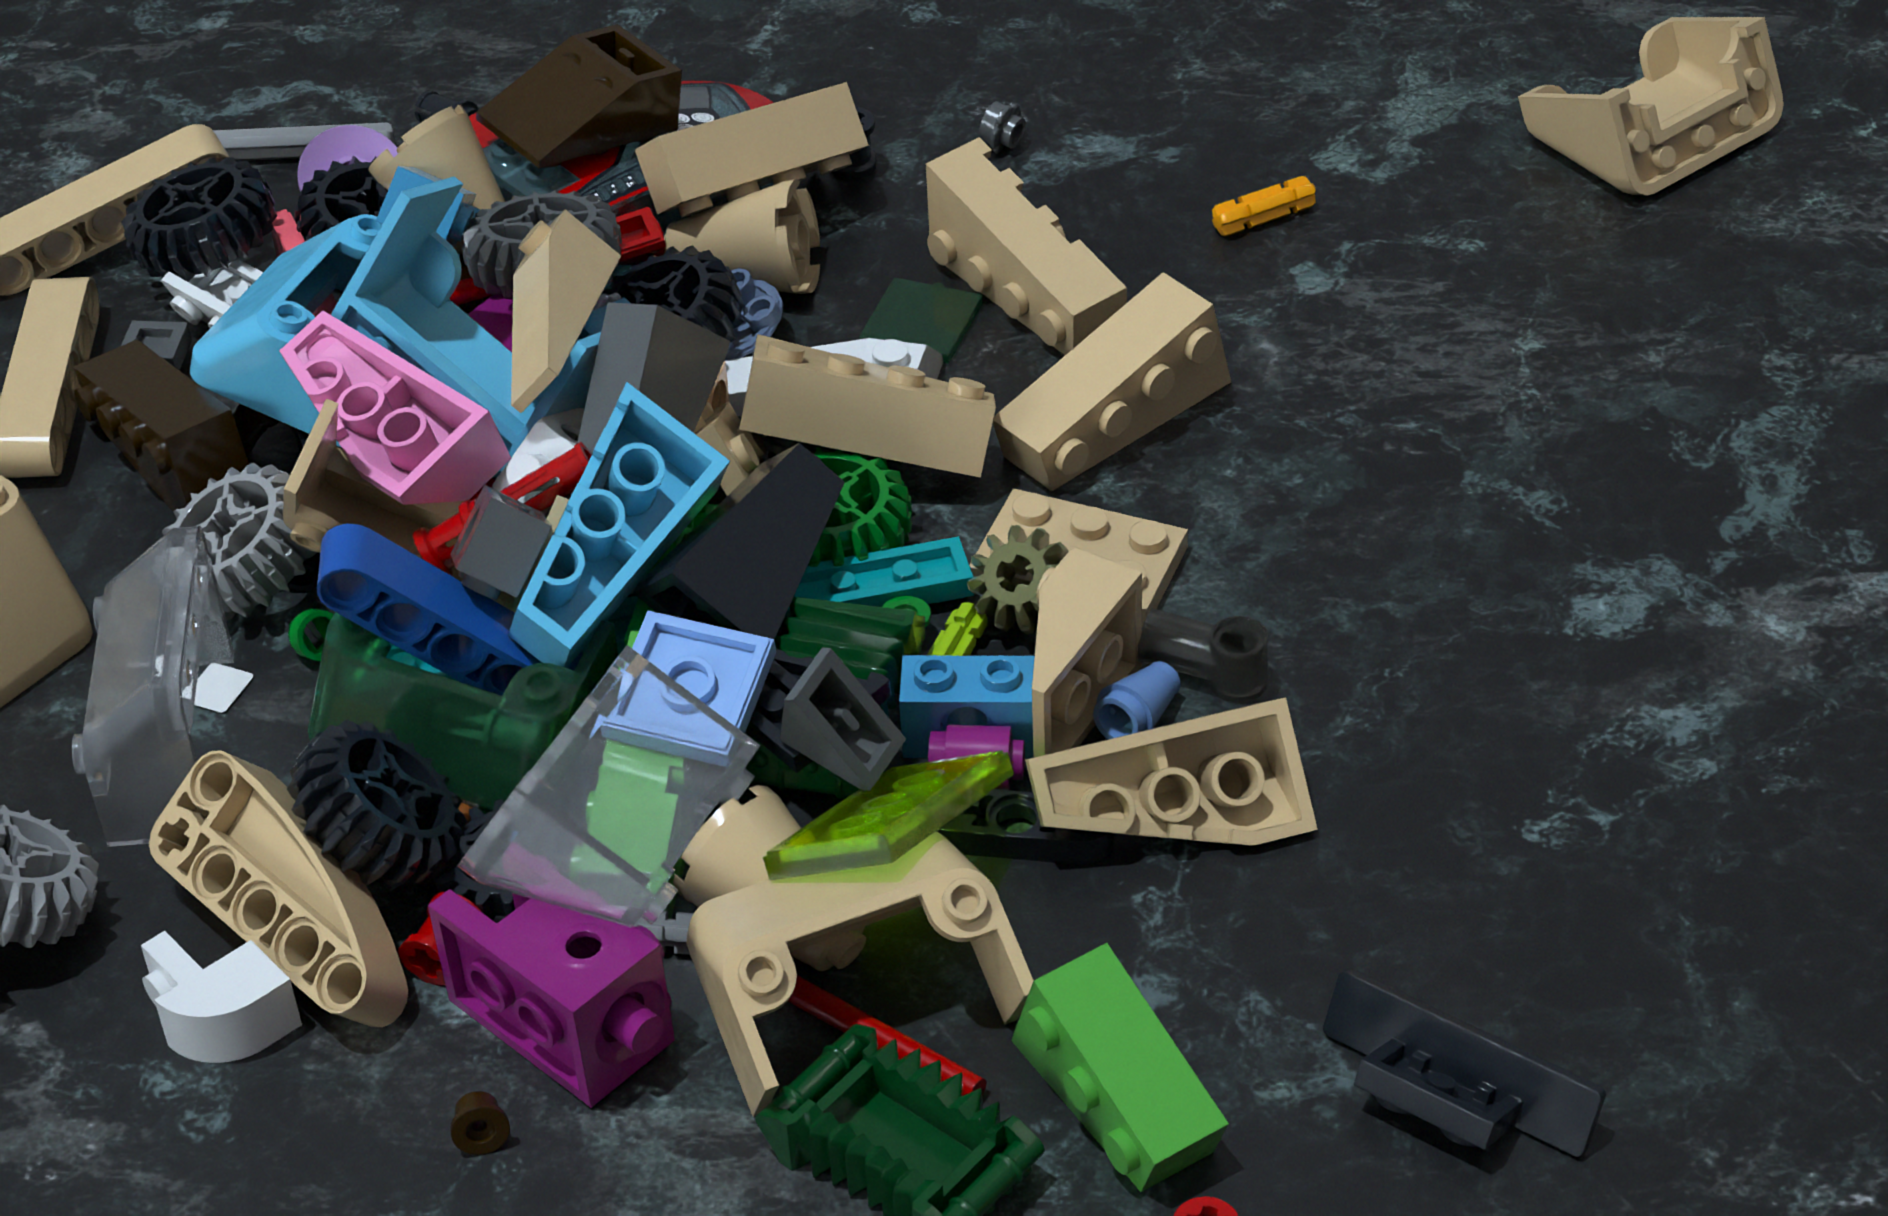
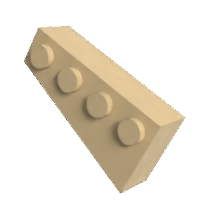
M845 82L661 135L636 148L635 152L657 214L678 209L681 217H686L713 207L712 199L726 196L729 202L759 191V187L771 183L775 185L783 181L795 179L802 181L807 178V173L817 170L820 171L821 175L840 170L852 165L850 154L869 145L848 84Z
M980 137L926 163L929 219L927 244L930 255L938 264L946 266L965 280L973 290L981 292L1001 307L1008 316L1017 319L1040 336L1047 345L1055 347L1064 355L1068 354L1127 303V287L1080 239L1071 244L1067 241L1064 230L1059 223V218L1046 205L1036 209L1019 192L1023 189L1024 182L1010 168L1000 172L988 160L991 157L992 149Z
M1164 272L1161 273L994 416L993 426L1003 457L1053 491L1231 383L1213 304Z
M757 334L739 430L981 478L996 405L994 394L984 392L985 385L974 380L953 377L949 379V382L925 377L924 372L914 368L897 365L885 367L866 362L854 356L830 353Z

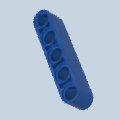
M346 523L335 526L325 533L321 541L317 595L320 601L329 609L516 714L535 719L560 722L562 724L560 728H563L564 733L581 729L591 719L592 664L582 651L562 675L559 676L508 636L515 612L491 598L469 589L458 579L370 528L359 524Z

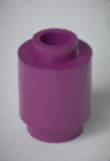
M947 725L946 731L930 732L928 749L929 784L1010 791L1011 780H1024L1025 740H1012L1011 726Z

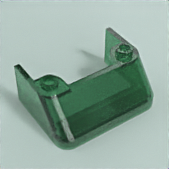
M335 612L327 626L308 722V737L311 741L317 733H323L329 725L338 726L345 719L353 721L358 725L367 720L373 723L379 732L390 728L394 731L397 739L403 743L414 742L415 751L424 758H432L431 765L438 774L449 777L448 790L457 794L462 800L461 803L476 807L484 814L493 811L495 801L503 799L507 809H516L524 798L531 799L533 812L536 813L549 804L556 808L601 724L621 676L614 623L605 620L600 622L575 670L551 663L529 665L514 675L501 696L386 658L393 644Z

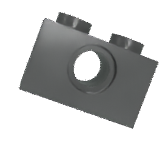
M484 485L451 552L455 567L460 571L458 576L463 578L461 583L469 589L494 600L498 599L501 591L517 598L552 528L544 513Z

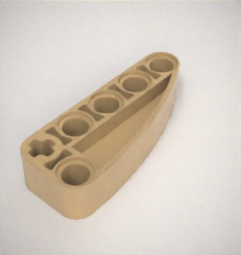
M221 750L210 751L201 756L193 765L151 830L149 847L156 863L246 942L252 940L290 978L292 983L322 1009L370 1027H385L393 1023L402 1014L407 1003V981L391 934L367 886L362 883L358 873L351 869L342 872L340 862L331 854H321L323 846L319 841L303 833L307 824L306 821L295 816L291 810L296 800L290 796L287 786L272 772Z

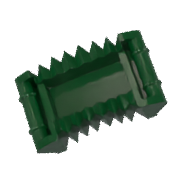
M793 597L789 606L792 617H784L781 624L783 635H776L774 639L776 649L783 650L788 656L794 658H815L822 647L831 648L856 678L867 680L870 672L883 674L890 681L892 696L879 707L889 717L888 709H895L897 707L895 694H900L899 679H901L902 656L921 655L925 633V616L916 615V611ZM748 732L746 734L745 779L747 783L778 787L780 791H785L788 788L833 794L839 799L848 796L877 800L886 780L885 770L870 791L857 788L815 761L810 762L801 771L796 773Z
M854 1024L832 1045L825 1046L822 1055L790 1085L781 1087L779 1095L755 1117L756 1124L778 1156L779 1163L793 1171L801 1168L811 1160L813 1178H816L831 1167L833 1186L847 1178L849 1196L867 1187L868 1207L872 1208L882 1203L883 1216L990 1215L995 1210V1203L1001 1196H1009L1014 1190L1013 1184L1017 1185L1022 1181V1178L1028 1177L1032 1171V1165L1045 1152L1044 1145L1040 1139L1019 1118L1013 1115L1000 1122L999 1102L983 1109L981 1088L964 1095L962 1072L942 1081L940 1060L922 1067L920 1048L899 1060L896 1039L878 1050L876 1028Z

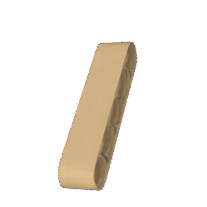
M192 124L183 127L1 217L0 295L9 296L29 288L33 280L47 279L125 240V230L121 221L127 215L126 208L130 203L137 201L136 195L140 191L149 190L153 187L154 179L162 180L171 175L172 170L180 171L187 168L190 162L199 165L205 163L209 158H215L217 162L230 158L217 135L211 128L202 124Z
M93 277L35 279L31 283L0 396V475L5 478L58 476L62 472L78 408L74 390L80 388L74 366L89 360L99 321V294Z

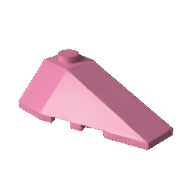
M324 310L279 350L319 413L326 398L339 403L336 440L361 478L403 505L469 500L511 459L493 418L487 409Z

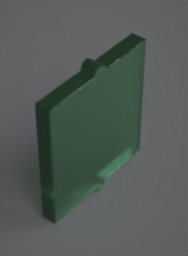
M894 278L859 335V340L866 338L895 339L907 343L928 345L942 354L943 363L949 364L983 304L982 294L946 288L942 283L930 285Z

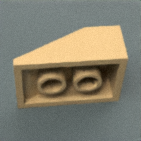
M1074 546L1055 568L1050 567L1045 571L1037 589L1036 598L1039 603L1032 681L1034 757L1079 747L1096 725L1093 710L1099 692L1104 687L1139 671L1142 667V572Z

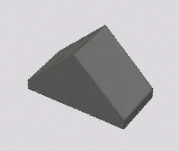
M822 647L784 699L780 741L861 790L870 791L906 740L899 729L831 648Z

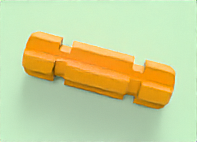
M1299 176L1284 181V188H1281L1280 184H1275L1240 196L1237 199L1239 202L1237 204L1234 199L1216 204L1212 209L1213 226L1219 231L1221 236H1230L1245 229L1244 224H1247L1248 228H1253L1288 216L1291 213L1289 210L1291 208L1293 213L1311 208L1316 203L1315 186L1313 183H1310L1306 176Z

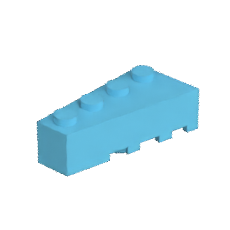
M626 382L611 417L593 450L592 456L567 503L559 524L520 600L508 636L561 676L634 590L637 584L717 492L730 460Z

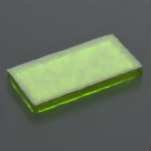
M999 750L890 768L879 777L870 791L859 789L767 851V854L763 856L769 881L893 863L1014 775L1008 752Z

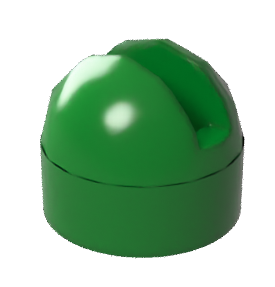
M309 609L298 614L289 624L288 639L291 647L304 658L325 661L334 657L335 651L340 650L345 637L343 624L335 614L329 611ZM306 625L314 636L322 642L317 648L314 647L304 632Z

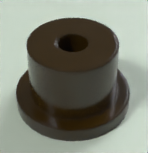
M483 1091L470 1092L461 1097L455 1106V1117L450 1126L451 1138L455 1146L465 1153L482 1155L493 1152L500 1148L509 1136L510 1124L508 1116L499 1107L493 1095Z

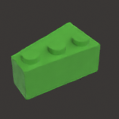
M1108 943L1033 981L1011 1041L1102 1146L1108 1159L1119 1173L1126 1175L1137 1189L1143 1192L1215 1151L1229 1125L1228 1121Z

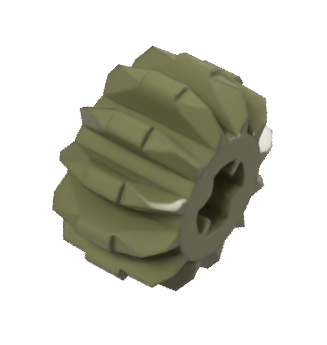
M1011 525L1007 544H1004L994 534L987 535V545L994 551L989 558L981 554L971 556V564L984 572V574L975 576L967 581L968 589L973 594L982 595L975 609L979 614H986L987 617L995 615L994 625L1001 631L1007 632L1017 621L1020 630L1024 634L1034 633L1036 616L1039 611V603L1036 598L1039 582L1045 571L1050 567L1055 568L1069 552L1061 542L1049 545L1050 535L1042 528H1036L1027 538L1025 531L1019 525ZM1029 572L1033 575L1029 586L1018 584L1015 587L1011 584L1015 574L1026 576Z

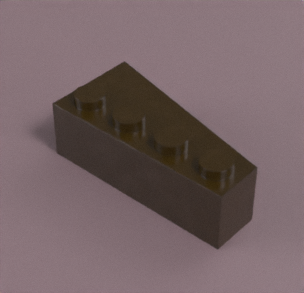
M138 339L74 366L80 388L74 390V395L83 416L88 422H96L172 511L185 508L192 500L190 493L199 494L207 488L209 478L219 481L225 477L231 467L242 472L249 465L231 409Z

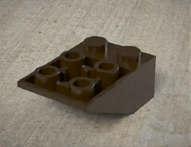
M615 24L569 37L476 112V120L536 167H557L567 160L589 154H603L614 147L632 142L650 141L657 135L678 130L682 70L623 27Z

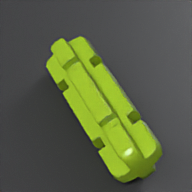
M961 603L958 609L952 611L945 623V631H940L927 655L970 656L976 646V638H980L987 627L988 619L986 614H979L975 609L974 603Z

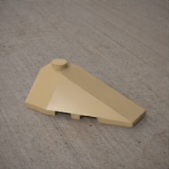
M566 209L550 226L540 220L518 247L525 253V256L513 275L511 406L520 413L559 375L621 257L619 253Z
M1286 697L1025 760L1041 827L1248 846L1318 830Z

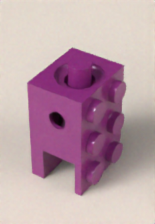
M513 841L503 850L515 910L500 922H494L450 889L428 904L448 998L454 1005L592 1108L675 1041L670 1012L672 1000L667 991L662 961L664 959V950L656 936L646 927L641 925L634 927L613 912L608 903L598 893L594 891L585 892L565 878L560 869L550 859L546 857L538 859Z

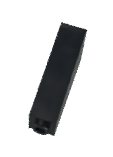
M798 443L761 463L637 584L633 594L657 613L775 639L845 482L823 464L820 458Z

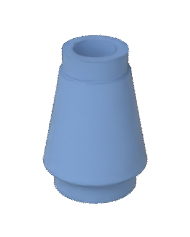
M1157 661L1104 687L1098 694L1093 710L1094 721L1101 734L1107 739H1112L1153 729L1174 698V695L1180 690L1181 682L1177 672L1169 664Z

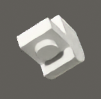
M166 931L161 932L141 945L149 974L142 978L143 985L157 1008L168 1046L178 1054L188 1059L207 1063L236 1061L264 1050L302 1026L290 978L252 940L204 969Z

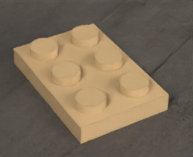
M1014 488L987 535L994 534L1004 544H1007L1011 525H1019L1025 531L1027 538L1039 527L1049 533V545L1061 542L1068 551L1074 546L1141 571L1142 627L1147 628L1188 548V529ZM986 535L976 554L989 558L994 551L987 545ZM970 563L969 566L973 577L984 574V572ZM1029 572L1026 576L1015 574L1011 584L1015 587L1018 584L1029 586L1033 575Z

